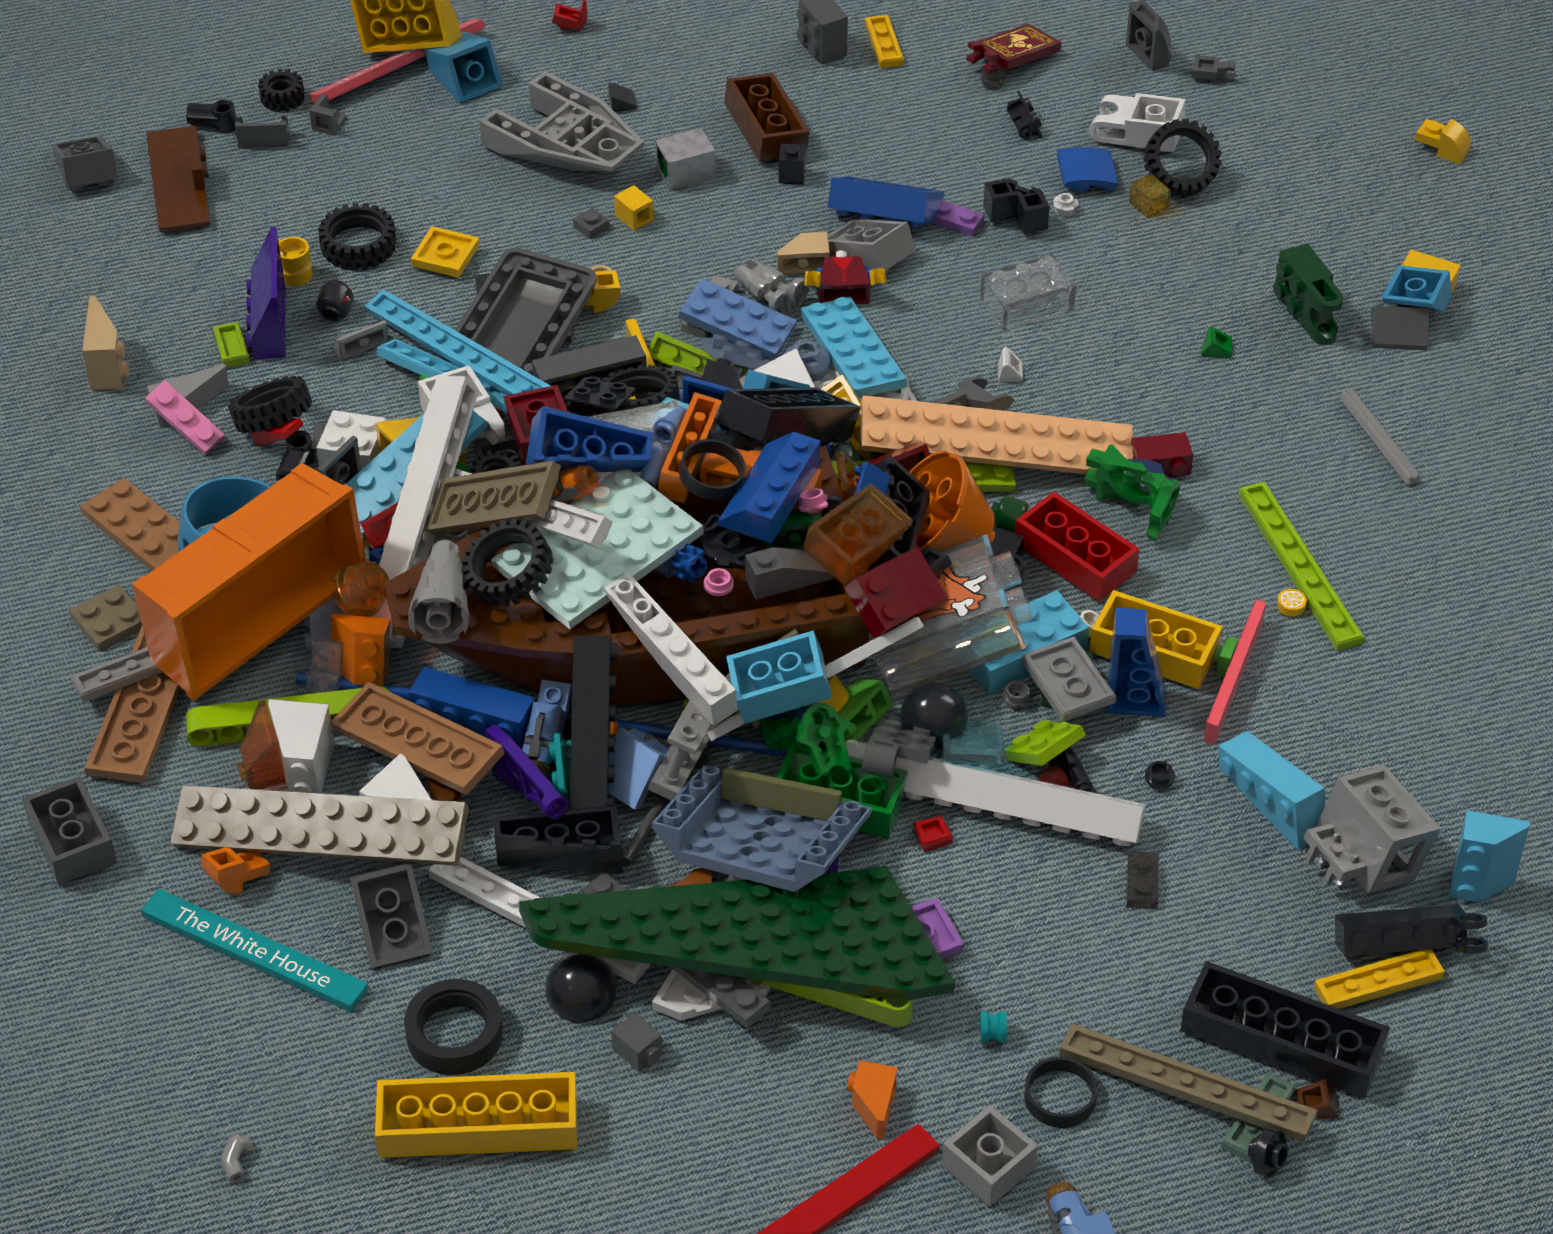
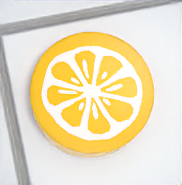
M1296 589L1283 590L1278 595L1277 609L1283 615L1289 617L1299 616L1305 611L1306 596Z

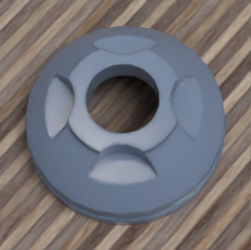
M814 341L798 342L790 346L784 353L786 354L797 349L813 382L824 378L831 369L829 352ZM813 350L814 353L810 355H803L799 351Z

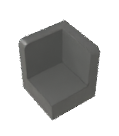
M321 94L309 110L312 130L334 136L347 119L345 113L329 109L328 96L325 94Z

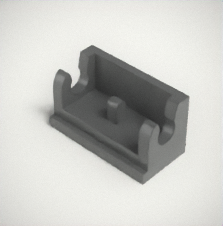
M282 115L281 123L243 124L242 116H237L235 129L238 148L289 146L290 127L287 115Z

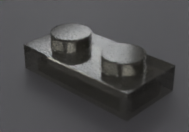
M1127 852V908L1158 909L1159 853Z

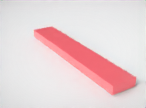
M1260 600L1254 602L1207 720L1204 737L1206 743L1216 744L1263 625L1267 602Z

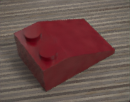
M558 385L503 396L522 465H526L532 419L540 408L544 406L568 412Z
M918 547L857 577L844 588L874 639L948 598Z

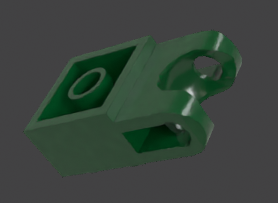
M1308 243L1280 251L1279 260L1276 264V280L1273 285L1276 297L1282 300L1288 312L1295 317L1314 342L1317 344H1327L1337 339L1338 325L1332 312L1341 310L1343 295L1333 283L1334 275ZM1322 325L1328 333L1319 331L1318 326Z

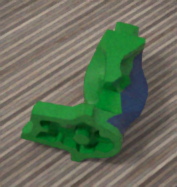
M1109 444L1105 452L1092 448L1086 459V466L1091 468L1086 473L1084 485L1097 489V501L1107 498H1118L1136 508L1142 504L1150 505L1152 509L1150 511L1146 536L1150 540L1156 541L1165 524L1168 525L1172 512L1179 497L1181 481L1166 476L1162 464L1145 459H1126L1114 445ZM1140 483L1146 485L1150 491H1146Z
M821 702L810 704L759 720L767 749H789L791 743H796L807 750L818 774L829 772L832 767H837L843 771L852 769L843 735L845 730L852 727L851 722L841 719L836 710L829 704ZM819 743H822L826 749V755H822L820 753L822 749L818 747Z

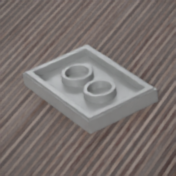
M1075 637L1022 655L1021 662L1062 722L1116 703V695Z

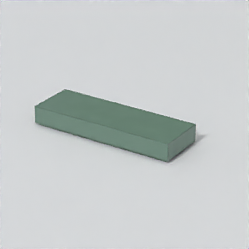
M1267 1072L1257 1089L1291 1100L1295 1094L1296 1086ZM1236 1119L1223 1138L1221 1148L1250 1163L1251 1157L1248 1156L1249 1144L1265 1128Z

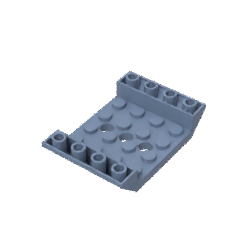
M703 765L652 822V829L679 862L795 892L827 871L870 816L872 807L861 805L855 801L843 800L826 821L721 799L722 772L724 770L716 766Z

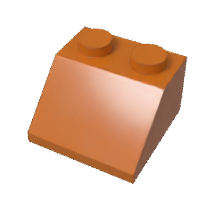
M332 613L330 668L353 684L366 685L370 682L383 687L389 673L390 619Z

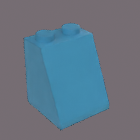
M469 32L461 33L462 36L450 47L423 49L429 71L459 103L503 86L491 41Z

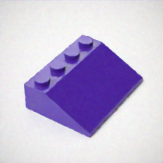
M271 227L251 267V280H246L247 295H251V297H246L247 313H251V315H246L247 331H251V333H246L247 349H252L254 360L286 357V286L277 227Z

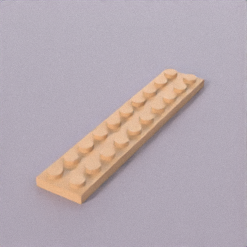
M865 395L861 398L860 450L890 453L915 442L922 441L927 444L930 454L947 451L959 455L965 462L1086 474L1089 468H1091L1086 466V459L1092 448L1105 452L1109 444L1114 445L1126 459H1133L1131 444L1133 432L1132 425Z

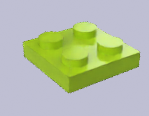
M1043 720L1035 724L1034 730L1028 734L1013 739L1012 745L1004 749L1003 752L1007 761L1042 766L1086 735L1082 725Z

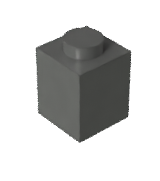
M636 1012L611 1030L612 1049L638 1072L647 1065L654 1064L662 1054L661 1034Z

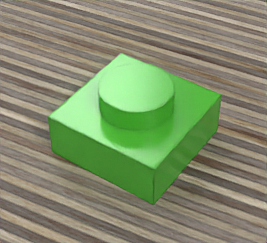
M1227 636L1224 645H1218L1213 662L1218 663L1217 676L1225 677L1238 645V638Z

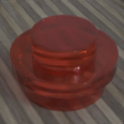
M1050 766L1045 769L1039 781L1068 786V777L1064 770L1057 766Z

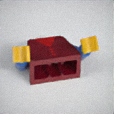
M841 250L837 251L834 257L825 258L823 267L817 268L816 271H806L804 286H809L812 289L820 288V303L833 301L840 297H851L855 304H870V287L878 286L881 283L885 284L886 274L885 269L871 270L868 266H864L862 258L858 256L849 257L846 251Z

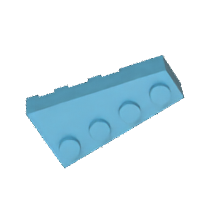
M1248 731L1219 745L1218 764L1220 770L1298 851L1308 846L1309 844L1303 838L1307 829L1315 828L1325 807V788Z

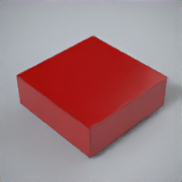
M941 815L913 823L912 830L924 852L952 844L953 837Z

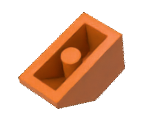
M859 1060L856 1073L850 1072L847 1091L852 1092V1106L875 1137L884 1140L897 1088L898 1068Z

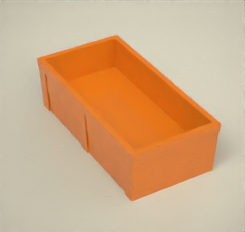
M301 463L292 469L291 473L226 519L223 518L213 525L212 529L149 574L133 582L132 588L151 662L184 689L186 695L195 701L342 591L344 580L354 579L356 581L367 573L368 568L354 490L346 484L342 485Z

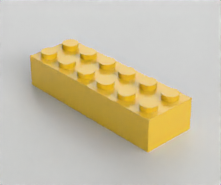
M575 1072L377 1080L375 1139L378 1157L577 1150V1086Z

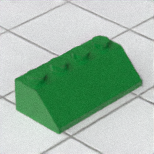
M791 743L776 778L842 791V802L843 800L855 801L861 805L872 807V813L858 831L890 838L898 818L908 771L895 768L892 779L861 773L863 760L849 757L852 766L851 770L843 771L837 767H832L829 772L818 774L807 750L796 743ZM822 750L820 752L822 755H826V751Z

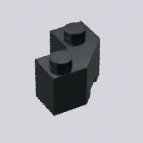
M1010 178L984 183L983 207L991 222L1016 218L1023 234L1048 230L1050 206L1041 189L1032 187L1030 190L1018 186V181Z

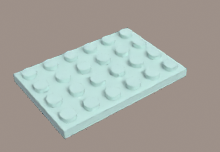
M630 469L617 471L592 488L589 495L569 504L605 516L613 522L607 538L602 542L599 549L537 528L551 548L553 564H550L552 567L551 574H546L547 582L545 584L539 582L541 589L537 593L533 590L529 593L536 603L568 629H571L610 601V598L604 591L606 586L627 573L636 581L640 580L675 555L676 550H682L685 544H690L703 535V525ZM514 543L491 559L492 566L508 580L512 579L523 571L529 563L533 548L527 543Z

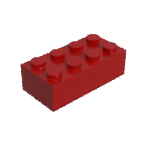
M1055 491L1016 519L1015 533L1024 535L1023 550L1099 602L1137 573L1140 548Z

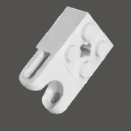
M1136 93L1135 97L1106 95L1099 104L1100 115L1096 116L1090 125L1091 137L1095 141L1131 146L1137 149L1145 148L1152 135L1165 123H1171L1176 119H1179V121L1185 119L1186 99ZM1107 105L1114 106L1117 111L1109 110ZM1098 126L1107 127L1110 129L1107 132H1101L1098 129ZM1175 135L1167 138L1162 143L1159 151L1174 152L1180 136Z
M468 365L439 374V376H466L479 389L473 410L486 420L489 427L476 438L487 439L492 445L506 441L504 423L490 402V396L471 367ZM437 375L418 381L420 403L424 412L427 410L431 389L434 387ZM465 449L460 452V455L466 454Z

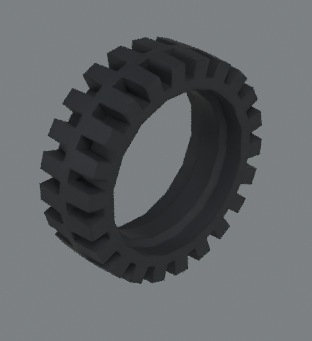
M1176 119L1171 123H1165L1152 135L1144 150L1146 153L1143 156V161H1146L1144 165L1145 171H1149L1148 178L1150 181L1152 179L1156 181L1154 186L1155 184L1159 187L1161 186L1166 194L1172 192L1171 196L1177 197L1179 194L1181 197H1187L1190 194L1193 196L1203 191L1214 180L1221 166L1222 160L1219 158L1222 156L1221 150L1217 149L1220 145L1218 140L1214 141L1215 135L1212 131L1208 134L1206 132L1207 127L1205 125L1199 127V122L1193 120L1189 123V119H1182L1181 121ZM1175 135L1186 136L1194 140L1202 148L1206 158V166L1198 178L1182 181L1172 177L1163 168L1159 159V150L1167 138Z
M353 203V207L349 208L348 204L342 206V210L337 207L333 209V214L329 212L325 215L326 219L321 220V225L318 228L319 243L323 257L328 262L332 261V265L335 267L341 265V269L347 270L351 266V270H357L358 266H361L362 270H366L368 265L374 268L378 266V261L384 263L386 257L390 258L393 255L392 251L396 249L394 220H392V216L389 213L387 214L386 210L383 208L379 210V207L376 205L369 208L368 203H363L362 207H359L358 203ZM355 227H369L382 234L377 240L362 246H345L333 240L340 232Z
M638 365V368L634 369L633 366H629L625 371L621 368L616 370L617 374L611 372L608 374V377L601 379V381L609 383L622 382L628 387L636 388L635 392H657L653 396L642 399H627L618 408V410L622 411L621 420L615 421L618 425L623 426L627 423L628 426H634L635 423H639V426H643L646 422L644 419L667 397L680 401L676 375L672 374V371L669 369L665 370L664 367L659 366L655 369V365H649L647 368H644V365Z
M285 376L280 380L275 378L271 382L266 381L260 386H253L251 390L243 391V394L237 395L236 399L230 401L228 409L237 431L250 434L255 431L257 433L262 432L264 429L270 430L276 425L278 427L284 425L283 422L294 420L293 417L301 416L302 412H306L312 406V399L303 378L300 376Z
M505 519L500 521L499 527L495 523L489 525V532H486L485 529L479 532L481 538L474 537L470 541L473 547L467 546L465 550L467 556L462 558L464 565L462 572L470 588L483 602L487 604L490 602L492 606L498 607L499 603L503 607H508L510 600L514 605L520 604V597L522 596L525 600L531 598L529 592L533 590L537 593L541 589L539 582L542 584L547 582L546 574H551L552 567L550 564H553L551 548L544 536L533 524L530 525L525 520H522L520 523L518 519H511L509 523ZM514 543H527L532 546L533 552L529 563L515 577L497 583H489L483 580L482 575L486 563L501 548Z

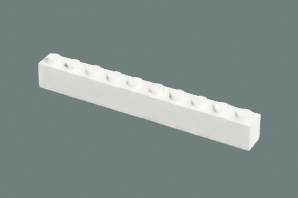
M437 375L434 387L431 389L427 410L423 415L420 433L415 442L413 456L407 468L406 479L400 491L398 505L392 517L391 528L384 543L380 564L376 569L373 587L368 596L364 616L390 619V647L402 648L405 636L394 634L384 583L429 558L435 535L426 531V527L442 480L451 478L454 475L479 391L466 376Z
M855 740L846 741L849 757L863 760L867 743ZM897 757L895 768L908 771L904 788V796L907 798L922 800L923 796L934 798V803L951 807L953 802L964 805L963 810L981 813L982 809L993 811L994 817L1011 820V816L1023 818L1022 823L1032 826H1040L1041 822L1052 824L1053 830L1070 833L1071 829L1083 831V837L1100 840L1101 836L1113 838L1112 843L1122 846H1130L1131 842L1136 843L1139 840L1146 804L933 757L929 758L927 764Z

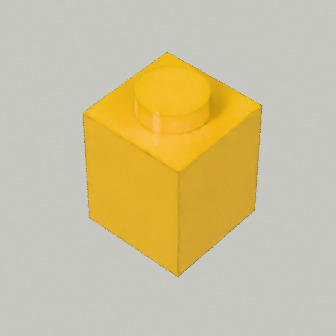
M635 185L614 195L615 216L633 231L654 220L653 200Z

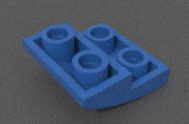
M1089 147L1058 150L1057 159L1064 187L1087 192L1090 185H1093L1100 189L1105 188L1114 191L1118 182L1109 150Z

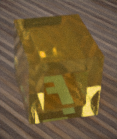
M1151 173L1131 183L1129 203L1148 219L1168 210L1170 189Z

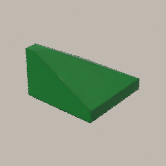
M1210 326L1201 349V355L1204 357L1231 358L1233 356L1232 337Z

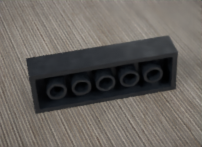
M817 387L726 389L717 422L727 426L726 430L729 432L750 436L749 441L759 445H765L766 442H772L792 432L820 440V442H825L826 439L840 441V438H852L861 406Z
M1205 961L1184 1006L1180 1031L1317 1082L1326 1079L1332 1087L1365 1099L1384 1054L1390 1027Z

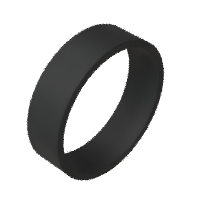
M715 439L698 440L690 444L683 452L679 466V477L683 485L693 494L705 499L721 500L734 495L742 484L746 469L745 461L739 451L726 442ZM699 453L717 454L728 459L736 467L739 478L733 483L724 486L707 485L698 481L689 473L685 462L691 456Z
M1068 1057L1044 1059L1033 1066L1027 1075L1024 1093L1026 1107L1034 1118L1045 1125L1057 1128L1079 1125L1088 1119L1094 1111L1098 1089L1097 1081L1091 1070L1075 1059ZM1066 1071L1079 1076L1087 1083L1092 1092V1098L1084 1108L1076 1112L1059 1114L1039 1106L1032 1098L1029 1088L1033 1081L1044 1073Z

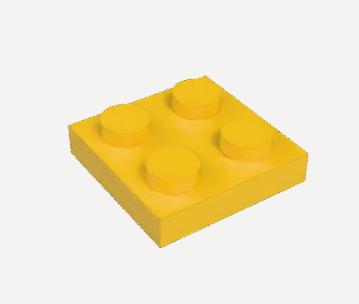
M431 226L411 257V266L460 278L480 246L479 237Z

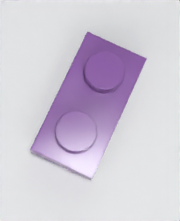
M942 200L932 223L973 237L984 222V214Z

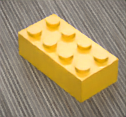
M1113 590L1092 628L1090 653L1110 659L1116 608L1146 609L1162 676L1200 689L1213 663L1218 645L1220 646L1223 626Z

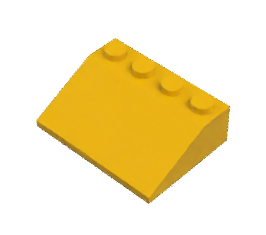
M350 0L363 53L450 47L462 36L456 12L449 0Z

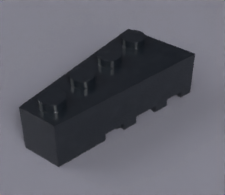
M891 455L874 465L890 475L891 478L874 529L865 530V565L870 570L916 547L930 490Z

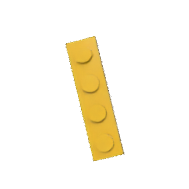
M1432 949L1418 950L1317 979L1314 982L1313 988L1322 1003L1341 1009L1443 979L1445 971Z

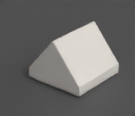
M1004 347L998 362V382H1021L1023 378L1022 361L1009 348Z

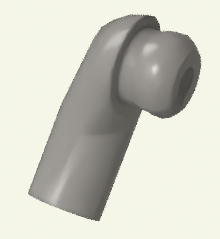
M236 1134L230 1137L221 1155V1163L231 1183L240 1182L245 1177L239 1158L241 1154L248 1153V1149L251 1148V1141L247 1136Z

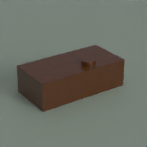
M774 73L727 79L724 104L759 162L779 160L781 144L806 145L807 150L809 130Z

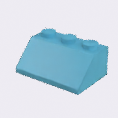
M1467 810L1453 865L1449 897L1480 903L1514 885L1530 821Z

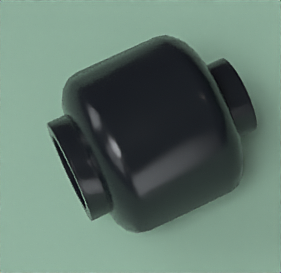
M342 281L327 282L320 289L316 307L323 318L330 321H338L349 314L354 294L347 284Z

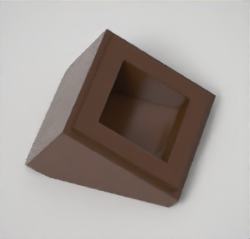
M1326 1079L1296 1089L1298 1103L1316 1109V1119L1340 1117L1336 1092Z

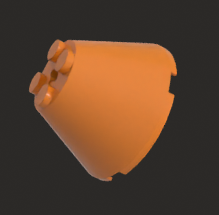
M939 451L924 458L910 471L917 480L930 490L916 544L921 553L929 546L948 555L950 558H962L968 561L984 546L987 547L993 542L995 538V532L992 531L994 527V512L987 503L965 461L959 455L947 451Z

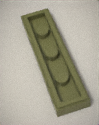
M725 768L722 772L721 799L826 821L842 802V791L731 768Z

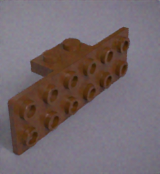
M187 126L147 132L159 232L209 226L211 223L204 178H209L207 163H202L207 161L204 147H199L197 127Z

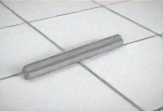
M1353 389L1344 390L1341 401L1408 486L1417 484L1420 478L1418 471Z

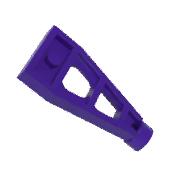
M496 724L485 729L487 738L502 745L505 752L492 767L495 778L499 782L503 781L515 792L538 804L549 818L557 819L561 817L567 810V800L557 792L555 787Z

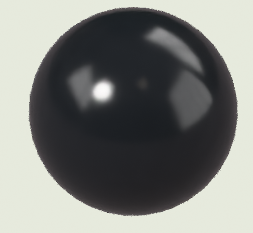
M929 682L919 685L906 696L902 704L901 723L903 729L913 731V727L916 726L930 730V736L936 737L934 749L950 746L960 738L966 728L968 712L965 701L954 688L947 684Z
M572 953L561 958L553 965L546 979L545 993L548 1004L559 1017L571 1022H589L600 1018L612 1007L616 998L617 983L612 969L603 959L593 955Z

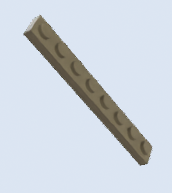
M1073 1023L1060 1046V1055L1063 1057L1075 1059L1091 1067L1265 1129L1272 1127L1282 1130L1285 1136L1304 1143L1317 1118L1316 1109Z

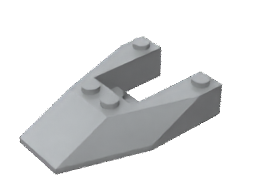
M546 71L529 83L530 107L549 116L536 127H532L498 109H494L479 121L481 144L501 155L571 171H613L644 146V141L602 99Z

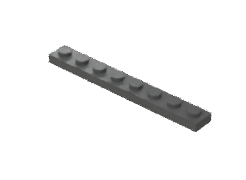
M605 872L581 889L582 894L627 890ZM671 967L747 1028L771 1010L770 1001L738 976Z

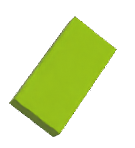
M239 321L214 326V336L222 364H225L226 368L250 363Z

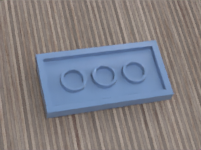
M701 278L681 308L678 316L679 319L708 332L729 337L728 341L735 344L736 340L751 343V349L761 351L760 355L771 360L776 359L797 322L793 318Z

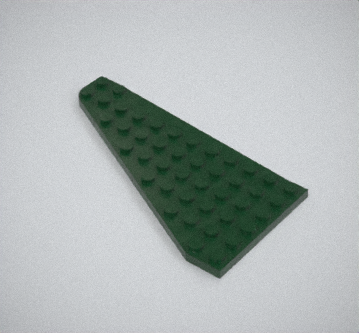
M887 866L838 873H824L795 892L751 880H738L577 895L567 893L562 896L535 898L519 902V913L530 938L539 946L551 950L905 1001L954 993L955 989L954 979Z

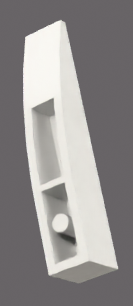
M629 573L604 588L607 596L649 653L713 726L738 710L736 689Z

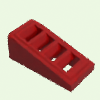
M293 418L294 420L290 422H283L284 425L279 427L276 425L273 429H264L258 433L255 431L250 433V436L257 446L287 439L301 428L304 423L301 419Z

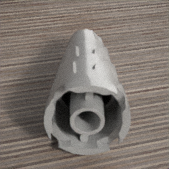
M441 540L433 545L408 611V624L412 632L416 635L417 630L422 634V640L431 643L442 644L459 639V634L463 630L465 634L469 624L470 614L466 590L463 588V563L460 558V549L458 545L450 540Z

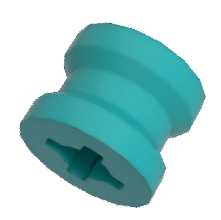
M980 1011V1043H988L990 1040L1007 1043L1006 1011H999L997 1014Z

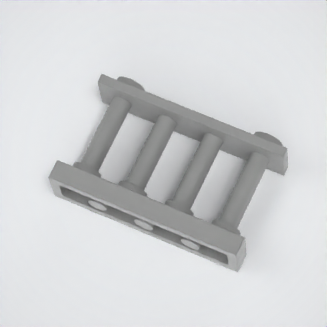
M725 677L727 681L732 685L731 679ZM690 700L667 739V743L671 744L648 787V790L671 801L685 786L709 742L706 733L713 726Z

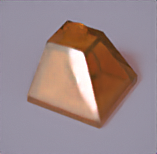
M265 700L259 701L240 748L242 762L237 763L241 781L247 780L249 789L253 790L285 782L279 743Z

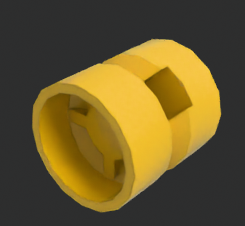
M287 237L280 240L279 247L285 285L296 287L308 283L313 276L308 242L300 237Z

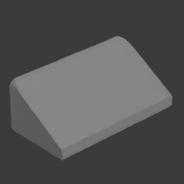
M384 320L337 338L333 346L334 352L342 361L389 342L387 322Z

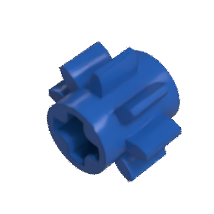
M685 544V548L675 551L676 554L673 555L672 562H670L676 569L673 574L674 576L693 583L694 578L703 577L708 564L705 558H703L704 550L690 544Z

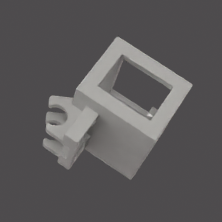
M1384 765L1338 777L1315 828L1307 829L1303 839L1310 846L1306 859L1309 863H1312L1321 854L1322 857L1316 862L1321 867L1326 866L1328 863L1330 864L1324 877V881L1328 885L1337 878L1338 880L1334 883L1338 888H1343L1354 877L1364 890L1370 894L1415 881L1441 828ZM1418 843L1410 860L1399 850L1400 847ZM1392 862L1401 871L1385 876Z

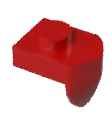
M586 0L582 1L579 10L556 3L553 10L552 24H556L564 29H583L588 18Z

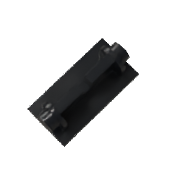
M1018 90L1017 93L1020 98L1009 101L1006 110L1012 118L1020 137L1028 139L1032 134L1038 132L1040 138H1042L1043 136L1038 128L1043 125L1036 112L1031 114L1034 108L1029 98L1023 99Z
M1071 747L1058 754L1056 758L1048 761L1060 786L1097 794Z

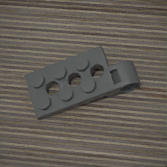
M899 713L882 715L866 745L861 773L892 779L897 757L927 764L934 750L936 737L930 736V730L916 726L913 727V731L903 729L901 714Z

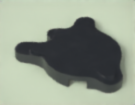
M712 514L703 525L704 534L690 544L704 550L708 561L717 567L746 570L745 555L760 551L761 540L718 526V520L721 516Z

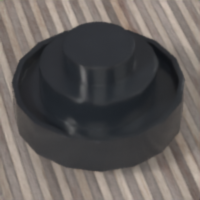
M1269 1127L1251 1140L1248 1147V1156L1251 1157V1163L1257 1175L1272 1178L1278 1170L1284 1167L1288 1158L1289 1148L1286 1144L1285 1133L1282 1130Z

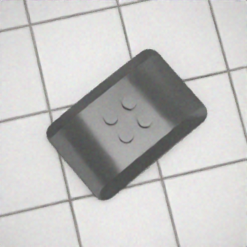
M509 248L497 261L455 331L533 375L532 360L556 355L596 285V274L592 269L521 248ZM439 356V358H441V359H443V360H445V361H448V362L452 363L451 361L447 360L446 358H444V357H442V356Z

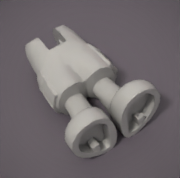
M754 258L748 260L746 266L740 265L733 272L740 285L757 300L767 301L770 309L784 315L789 314L791 307L794 309L800 307L809 292V286H804L805 280L803 278H796L787 285L785 284L786 278L783 273L773 267H768Z

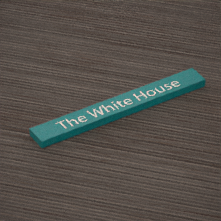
M159 888L140 910L142 917L347 1011L352 1012L369 990L368 983Z

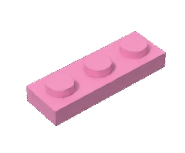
M166 380L145 398V402L204 456L224 439L225 434Z

